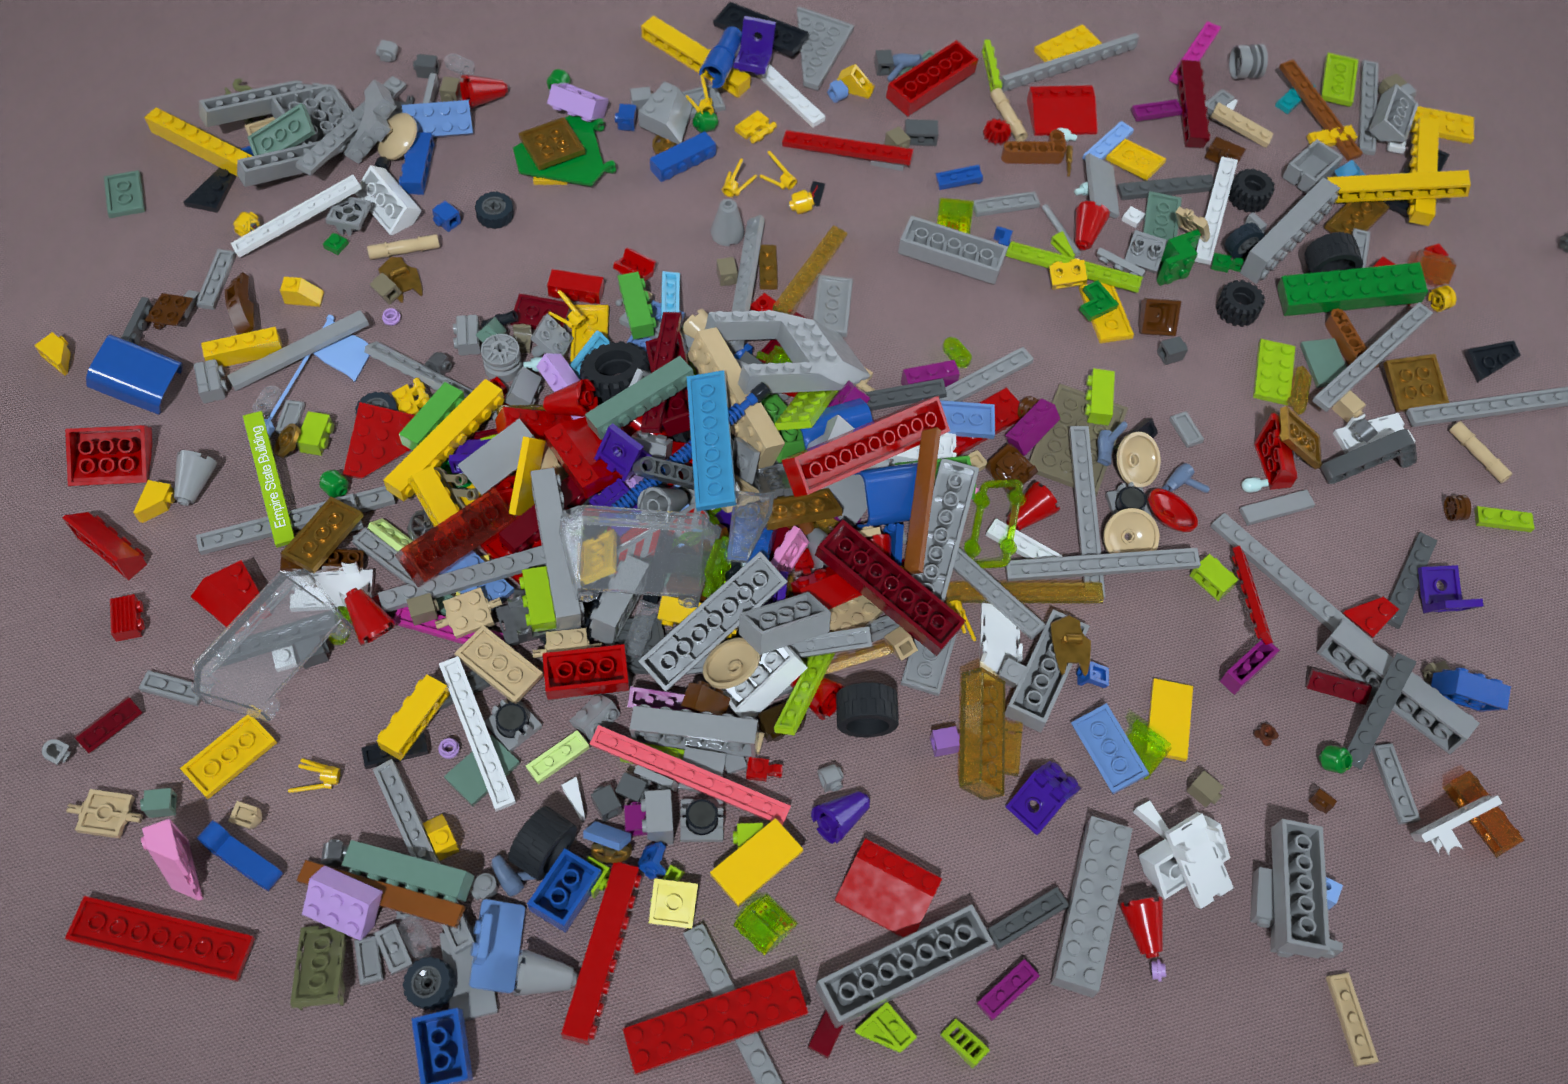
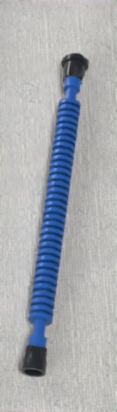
M760 382L750 391L751 393L745 397V400L740 405L735 403L729 408L730 426L740 420L741 416L745 415L744 410L749 406L760 403L771 394L766 384ZM691 440L678 449L677 453L675 452L673 456L666 459V461L685 465V463L691 460ZM660 467L661 473L665 475V469ZM643 478L642 481H639L638 484L631 488V491L628 490L627 494H623V497L612 503L613 509L608 513L602 514L598 518L595 517L587 525L584 524L583 534L589 540L591 538L596 540L597 536L611 523L610 520L616 515L623 516V513H626L627 510L635 506L634 503L637 504L638 497L643 490L649 487H658L662 482Z

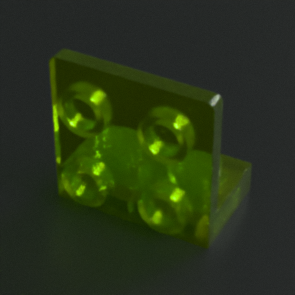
M1136 719L1132 724V732L1127 738L1149 772V775L1143 778L1148 780L1170 752L1171 743Z

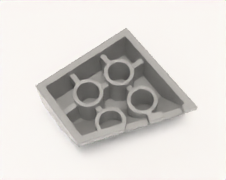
M664 81L639 110V126L676 144L682 143L686 125L691 115L692 105L678 87Z

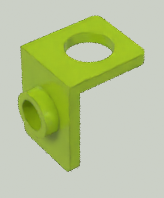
M588 856L587 862L600 869L602 873L591 890V895L595 899L600 890L604 891L606 889L610 868Z

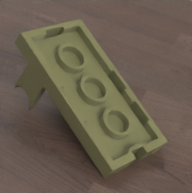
M319 926L301 928L290 999L292 1008L303 1010V1007L336 1003L344 1006V992L346 989L342 973L346 934L329 926L326 929H320Z

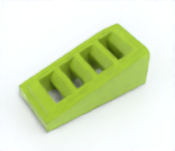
M957 1019L940 1034L972 1069L990 1051L983 1042ZM957 1028L959 1032L952 1039L949 1035ZM964 1035L966 1039L959 1045L956 1041ZM970 1041L973 1045L965 1051L963 1047ZM977 1048L979 1052L972 1057L970 1054Z

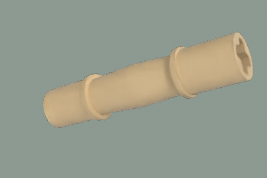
M1001 88L994 89L990 96L997 110H1000L1006 123L1010 124L1011 133L1016 141H1024L1028 134L1021 120L1018 119L1011 107L1009 99L1006 98Z
M437 234L367 246L370 260L440 248Z
M1461 421L1449 430L1459 440L1461 445H1465L1473 456L1500 483L1505 482L1513 475L1500 459H1497Z

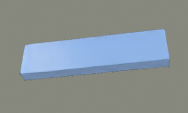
M1121 121L1083 154L1082 159L1085 160V156L1090 153L1104 160L1124 139L1133 134L1134 129Z

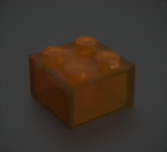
M1422 249L1418 250L1413 262L1421 263L1425 281L1430 279L1433 280V283L1442 286L1443 284L1449 285L1457 266L1451 257Z

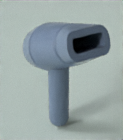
M894 54L893 61L896 68L890 73L887 80L891 82L903 68L917 66L923 62L922 55Z
M1121 422L1113 432L1110 430L1099 432L1097 439L1098 463L1104 466L1111 465L1114 441L1127 428L1128 424L1126 422Z
M1187 463L1179 466L1162 487V489L1173 492L1183 484L1204 493L1210 490L1209 486L1191 479L1195 472L1192 466Z
M501 855L492 859L491 866L503 890L509 896H515L524 888L522 881L535 880L526 872L516 873Z

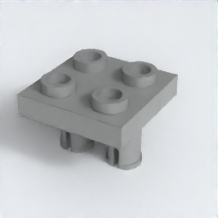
M1135 230L1125 260L1144 270L1156 273L1168 240Z
M546 314L530 338L537 344L531 353L534 357H540L545 353L562 354L564 356L573 337L549 314Z

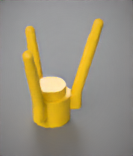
M701 75L705 99H702L699 106H697L688 95L685 97L693 105L697 113L701 112L703 114V111H709L710 114H713L712 98L708 97L705 79Z
M768 151L767 153L784 172L780 177L781 183L762 174L759 177L779 186L783 190L785 188L788 190L792 189L796 185L797 179L785 169L771 151Z
M742 158L739 160L732 176L731 171L728 172L722 187L723 194L728 197H733L734 194L738 196L745 187L757 178L755 174L738 188V183L734 179L743 162Z
M558 290V294L572 310L567 316L569 321L552 312H549V315L565 323L569 328L573 326L576 329L580 328L585 323L586 318L576 309L565 293Z
M954 600L947 603L952 610L966 620L965 625L972 640L976 641L965 609L962 607V602ZM965 625L961 628L964 634L966 633Z
M302 758L300 761L308 765L299 764L298 768L319 772L320 781L324 783L288 789V792H301L322 788L332 789V784L338 785L340 768Z

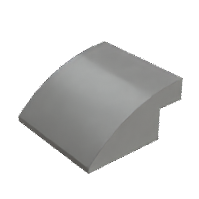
M836 415L827 421L824 434L808 443L807 449L851 431L854 428L841 416ZM890 459L867 469L889 466ZM859 474L851 475L822 488L830 489L842 508V516L838 518L846 521L852 527L855 526L867 510L864 481Z

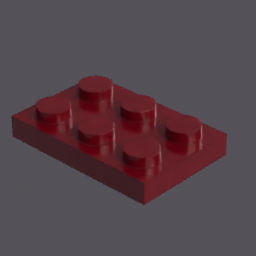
M519 293L514 307L518 315V321L510 323V325H531V328L535 330L543 316L549 314V312L567 320L571 309L564 301ZM552 317L561 327L565 328V323Z

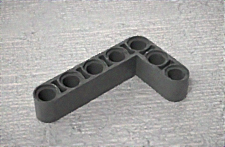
M1401 429L1327 461L1321 466V470L1327 482L1335 484L1395 457L1402 468L1409 467L1417 461L1416 444L1408 430Z
M731 439V444H732V456H733L734 442H733V440ZM649 456L637 460L633 465V471L637 476L694 489L693 467ZM642 462L647 465V471L642 468ZM660 467L665 469V475L661 473ZM679 471L683 473V480L678 475Z

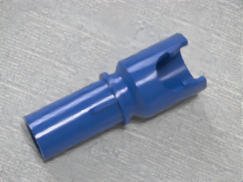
M736 27L726 28L718 44L708 53L699 70V75L705 73L706 70L714 78L712 80V88L721 87L733 67L735 54L741 44L742 32Z

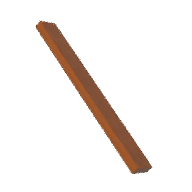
M1292 59L1281 63L1279 66L1280 70L1324 130H1329L1330 132L1333 128L1340 127L1337 131L1341 135L1342 131H1344L1343 125L1295 60ZM1346 134L1348 140L1341 141L1337 137L1335 138V145L1349 162L1361 157L1363 152L1352 137Z
M939 428L924 430L921 435L904 570L910 575L923 573L941 435Z
M305 860L296 881L309 885L310 878L324 865ZM331 868L383 891L380 907L458 928L465 910L463 905Z

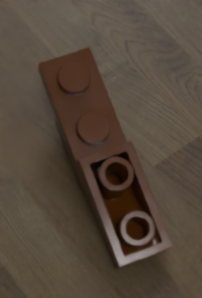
M244 272L233 279L231 285L225 289L227 311L237 335L251 332L254 328V303L248 300L249 276Z
M335 549L315 573L344 571L341 562L353 564L355 561L359 570H362L363 550ZM281 555L280 572L312 573L283 558Z

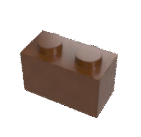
M698 681V684L689 682L681 706L695 713L710 712L713 715L722 716V714H726L731 698L723 695L724 691L720 689H710V684L702 681Z

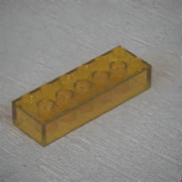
M980 667L962 672L958 782L959 788L982 800H988L1004 796L1005 681Z

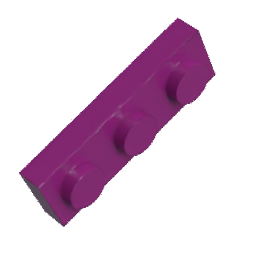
M1177 99L1132 105L1131 108L1136 122L1178 116L1182 113Z
M1024 959L976 1005L993 1021L1034 983L1040 975Z

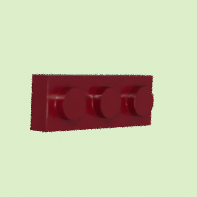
M1313 668L1306 683L1307 689L1366 705L1372 690L1370 684Z
M127 696L76 734L74 738L89 754L143 712Z

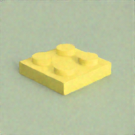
M655 878L649 923L692 929L698 883Z

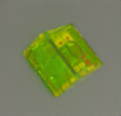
M939 197L936 224L970 234L974 201Z
M766 894L748 905L733 925L742 936L746 937L754 945L757 951L765 956L775 949L798 923Z

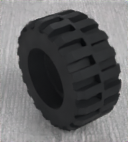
M619 341V343L609 342L607 345L603 344L597 349L594 348L591 350V354L585 356L580 366L581 379H588L595 387L596 391H593L594 397L598 398V405L627 389L637 368L651 373L647 353L638 345L630 342L625 343L624 341Z

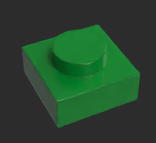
M333 232L323 243V247L339 255L349 243L346 238Z

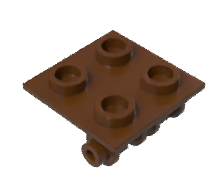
M1216 136L1204 158L1220 164L1221 157L1238 160V165L1246 149Z
M161 293L145 321L153 322V327L158 330L163 328L164 324L177 326L193 298Z

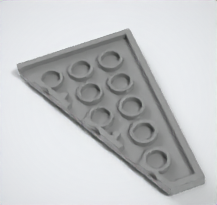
M798 6V28L809 32V38L800 47L803 86L818 91L853 32L854 25Z

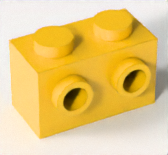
M1072 259L1068 263L1055 262L1049 266L1052 290L1087 284L1084 260Z

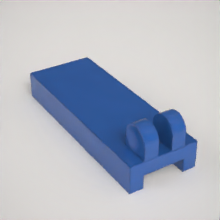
M974 165L936 173V180L939 190L972 183L980 184L983 181V174L981 173L980 165Z
M899 523L889 524L884 527L883 531L891 537V559L901 566L904 525Z

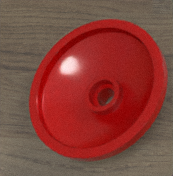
M1152 490L1148 496L1149 506L1161 524L1179 532H1191L1197 527L1198 519L1195 512L1182 498L1168 490Z

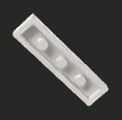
M998 519L994 520L986 532L987 537L1026 559L1062 557L1061 554Z

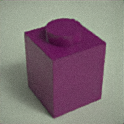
M632 802L629 805H625V831L630 833L631 837L647 835V832L643 833L642 819H646V812L641 811V803Z

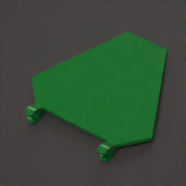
M567 116L565 119L584 147L585 154L538 170L523 143L513 147L518 172L523 175L592 186L604 172H616L615 161L610 160L603 164L594 130H604L602 118H598L593 122H587L579 116Z

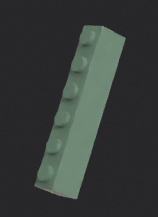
M681 356L675 358L586 413L585 417L588 426L602 440L611 424L621 428L687 387V376L694 375L693 369Z
M353 840L350 841L342 862V866L348 868L349 873L361 876V873L368 874L366 878L380 881V878L386 879L387 884L397 887L399 884L406 885L405 889L418 892V889L425 890V895L436 898L438 894L443 895L444 900L457 903V900L466 902L474 879V875L467 871Z

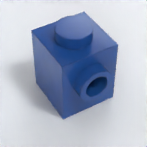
M619 105V111L615 113V123H618V130H635L637 118L636 105Z
M447 201L432 209L433 221L447 232L461 224L459 211Z

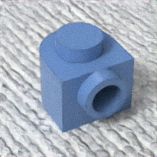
M842 80L833 81L827 91V94L834 103L847 98L849 93L848 87Z

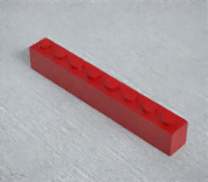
M620 862L613 863L561 1032L563 1039L589 1045L590 1040H594L598 1029V1026L595 1025L596 1019L602 1016L604 1009L602 999L604 994L608 995L611 981H608L610 972L614 973L617 965L615 955L617 951L622 949L624 938H621L623 929L627 930L630 917L627 916L629 908L633 909L636 896H634L635 888H639L641 885L642 875H640L639 867Z

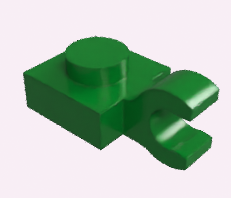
M1214 252L1211 270L1228 273L1230 269L1240 272L1243 259L1235 258L1231 260L1230 255Z

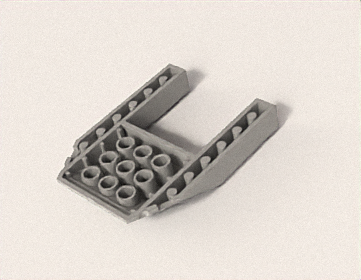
M297 80L199 100V116L206 127L266 114H272L276 119L300 103L306 106L316 134L295 147L237 160V176L244 187L304 173L296 168V162L351 114L352 110L335 85H322L320 83L309 85L302 84V81ZM350 139L332 157L344 151L349 146L352 139Z
M772 310L709 312L705 329L717 327L724 340L777 339L792 363H753L742 365L738 385L744 394H750V391L760 382L766 384L771 393L841 390L849 380L856 385L861 380H866L870 376L843 337L814 320Z

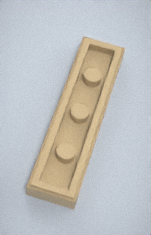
M1349 973L1327 976L1328 987L1354 1066L1379 1062Z

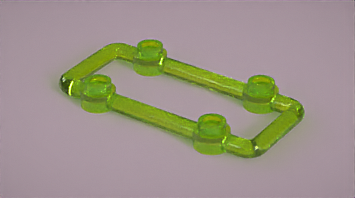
M1020 480L987 481L981 485L980 492L975 494L974 503L977 508L971 540H968L964 547L965 552L973 561L981 552L978 539L984 508L990 504V499L987 496L988 489L1015 487V490L1011 491L1009 495L1012 509L1007 537L1001 541L1000 545L1004 553L1003 559L975 561L981 568L1005 567L1009 564L1011 555L1017 551L1014 537L1019 508L1026 501L1022 493L1023 483Z

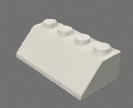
M372 165L369 166L359 183L362 189L355 193L359 199L371 201L372 206L369 211L390 235H394L413 225L422 210L386 169Z
M788 645L761 654L758 667L744 683L733 688L720 690L724 691L723 695L731 698L729 705L741 718L744 716L755 718L758 713H761L808 667Z
M1203 815L1208 826L1220 830L1218 832L1219 836L1226 843L1221 824ZM1167 838L1139 855L1144 874L1164 900L1187 886ZM1215 843L1224 863L1230 859L1227 844Z

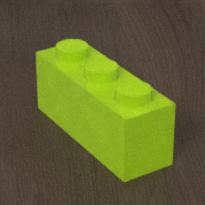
M1093 368L1091 375L1087 376L1086 386H1089V390L1087 389L1085 400H1088V404L1085 406L1084 413L1087 415V423L1109 426L1113 416L1115 371Z
M546 566L522 570L523 577H519L520 588L525 589L526 594L522 596L524 608L528 607L529 614H525L527 626H531L532 632L556 629Z

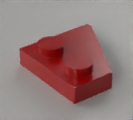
M1383 596L1345 610L1343 615L1369 637L1373 638L1397 613L1399 608Z

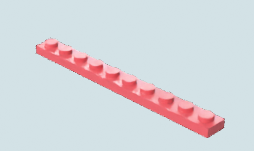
M598 725L590 742L592 747L644 767L771 822L776 818L782 826L791 807Z

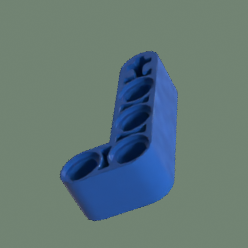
M213 820L197 837L207 850L268 892L283 875V872L232 837L221 825Z

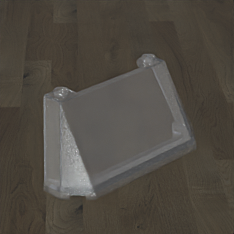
M581 505L577 508L576 512L570 515L567 513L562 515L559 527V534L576 600L590 602L598 597L599 592L678 597V603L685 608L698 607L719 543L721 527L717 524H712L709 521V517L701 513Z
M308 570L280 571L193 663L195 674L191 691L205 704L269 722L280 709V701L275 697L277 693L329 636L336 640H342L354 627Z

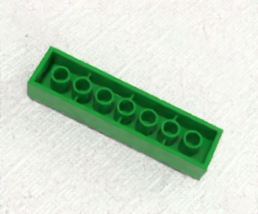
M1420 262L1287 275L1281 277L1277 286L1284 316L1331 312L1334 309L1353 310L1422 303L1428 293Z

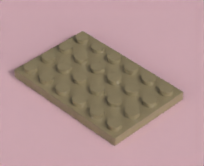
M1059 384L1052 403L1056 406L1060 420L1036 444L1029 462L1036 466L1038 470L1037 475L1074 488L1069 428L1070 426H1089L1095 496H1097L1107 466L1097 462V439L1099 432L1102 430L1113 432L1124 421L1128 407L1113 403V416L1109 426L1087 423V415L1084 414L1085 406L1088 404V400H1085L1086 393Z

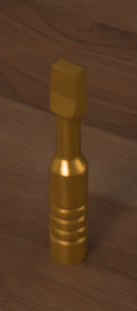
M1068 145L1066 148L1067 177H1070L1073 155V147L1071 145Z

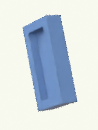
M596 821L583 831L584 839L618 851L631 842L630 833Z

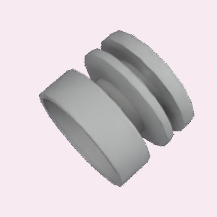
M1251 44L1250 46L1235 45L1232 48L1229 57V71L1233 79H1246L1247 77L1262 78L1266 72L1268 54L1264 44Z
M507 334L492 335L483 342L481 355L486 375L490 379L498 376L502 383L513 381L515 375L522 368L518 342L514 337Z

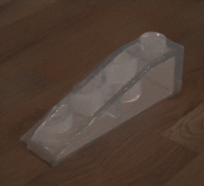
M736 491L737 505L732 507L727 561L748 562L772 514L774 494Z

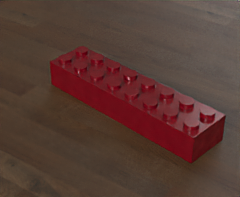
M842 520L817 547L816 557L935 656L940 654L966 622L965 619L846 521Z

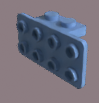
M488 899L482 901L479 920H476L474 927L476 940L472 944L470 953L473 956L469 980L471 988L502 993H512L514 991L525 913L523 905Z

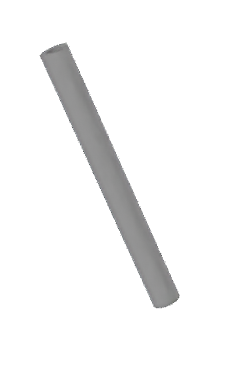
M1047 204L1043 205L1042 209L1058 232H1064L1075 256H1079L1081 251Z

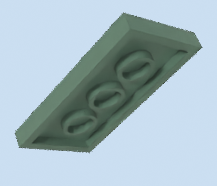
M300 103L247 138L253 154L256 156L295 147L316 133L306 106Z
M1149 191L1143 233L1166 240L1177 237L1178 221L1176 211L1181 207L1182 198Z

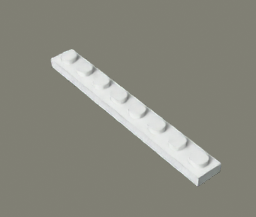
M739 46V48H738V50H737V52H736V54H735L736 57H737V55H738V53H739L740 46ZM770 64L765 74L757 75L812 128L825 121L826 116Z
M1221 157L1205 219L1208 221L1210 239L1207 242L1199 239L1196 250L1198 255L1195 262L1211 264L1238 160Z
M351 175L233 241L231 245L240 258L275 237L280 236L282 233L296 227L298 224L309 220L314 215L325 211L330 206L341 202L346 197L355 194L362 188L354 175Z
M459 656L439 663L495 811L516 804Z

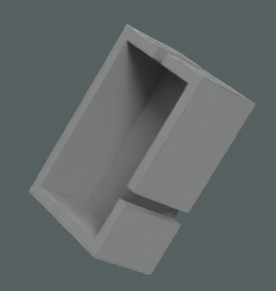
M1316 139L1289 163L1283 178L1293 185L1297 184V187L1307 194L1323 177L1327 179L1338 169L1344 156Z

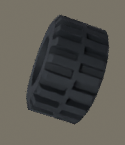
M1253 168L1251 170H1241L1235 175L1228 196L1230 197L1229 201L1233 202L1232 205L1238 207L1240 211L1244 210L1247 213L1261 212V210L1266 208L1274 193L1275 184L1272 182L1273 179L1261 170L1257 171Z
M1234 280L1233 283L1229 282L1225 285L1216 305L1217 313L1221 315L1220 318L1222 320L1225 319L1226 323H1231L1233 326L1239 325L1244 327V325L1249 326L1251 323H1254L1265 304V296L1262 294V290L1258 289L1257 285H1252V282H1245V280H1240V282Z

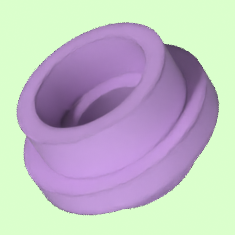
M389 308L383 312L382 320L386 325H395L400 321V314L395 309Z
M447 738L439 744L438 751L443 758L451 759L458 755L460 746L455 739ZM448 747H453L452 751H446Z
M1160 959L1151 961L1152 979H1158V982H1162V977H1166L1165 964H1161Z

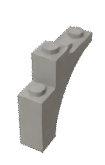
M375 79L364 91L365 109L354 138L344 151L345 156L358 164L376 142H381L391 129L387 118L396 108L388 88Z
M1258 867L1252 874L1250 922L1257 923L1259 927L1263 928L1271 926L1270 952L1287 958L1294 954L1276 951L1273 869ZM1329 938L1330 951L1322 957L1334 958L1343 951V943Z

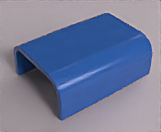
M109 334L88 369L86 385L88 388L159 415L162 398L175 373H182L183 364L155 351Z
M859 398L827 407L812 428L800 429L805 450L808 443L824 434L827 421L836 415L841 416L854 429L872 422L871 411L867 403Z
M918 462L865 469L853 474H859L863 478L868 509V522L858 524V528L910 521Z

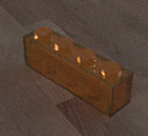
M1470 770L1443 787L1458 809L1483 796L1491 797L1480 784L1479 779ZM1498 806L1468 821L1496 858L1525 841L1519 830L1512 825L1507 815Z

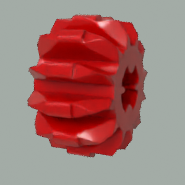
M993 118L991 121H988L983 130L984 139L988 140V143H994V145L1006 143L1011 135L1010 124H1006V120L1001 121L1000 118L998 120Z

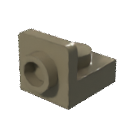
M514 324L513 337L518 342L520 353H530L532 344L530 339L532 336L531 325Z
M1445 661L1436 664L1431 662L1422 672L1425 680L1431 685L1433 673L1442 672L1443 669H1450Z

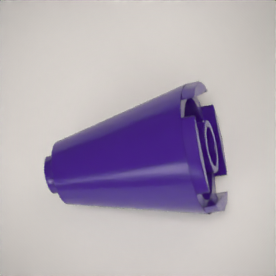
M857 791L815 806L811 811L813 823L817 821L819 825L817 828L818 833L831 844L834 842L836 844L839 843L870 808L869 797L865 793Z

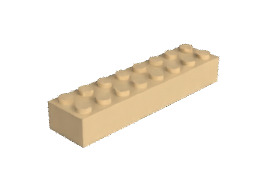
M717 327L697 331L688 352V358L696 368L697 374L724 370L726 374L728 409L735 403L740 405L749 394H744L738 385L741 368ZM756 403L754 406H749L744 410L745 415L741 416L740 420L730 426V431L735 437L742 438L760 452L757 470L774 465L785 442L762 403Z

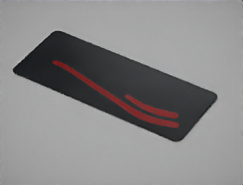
M812 182L810 192L815 204L812 206H820L825 183Z

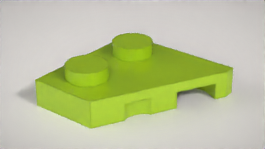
M888 1002L855 1030L857 1035L898 1053L904 1051L917 1039L916 1035Z

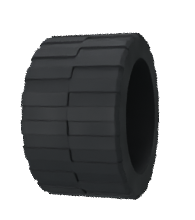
M1334 232L1323 235L1310 243L1304 252L1309 273L1363 268V260L1357 241L1349 233Z
M874 682L855 683L841 688L836 694L837 729L849 736L864 738L884 736L892 733L899 726L896 690L888 685Z
M548 806L538 809L525 822L513 840L508 853L509 861L535 880H543L564 848L569 851L576 837V825Z

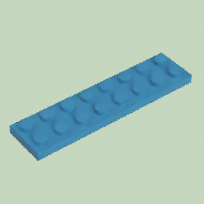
M722 370L687 376L697 511L737 505L726 374Z

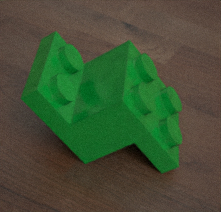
M1198 229L1168 240L1160 261L1163 266L1156 280L1159 286L1171 284L1173 281L1185 279L1189 276L1198 255L1195 251L1201 236Z

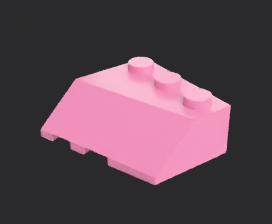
M170 819L142 828L144 834L141 837L143 848L149 851L170 887L198 901L202 900L203 897L189 840Z

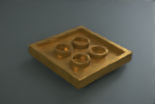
M565 117L518 133L519 139L538 170L585 154L584 147Z
M1436 354L1386 360L1383 363L1396 412H1404L1408 408L1449 403Z

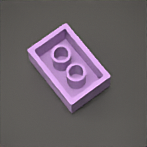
M557 83L551 85L547 104L552 105V108L562 111L563 109L567 111L568 115H578L582 117V120L591 122V120L604 118L609 99L568 83Z
M324 865L309 880L302 915L361 941L374 928L383 891Z

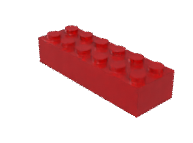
M956 40L890 82L886 98L908 117L974 74L979 59Z

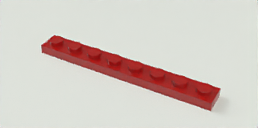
M786 130L782 140L783 147L909 166L914 154V149L789 130Z

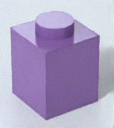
M956 726L932 730L930 741L935 757L959 752L961 745H963L961 733L957 732Z

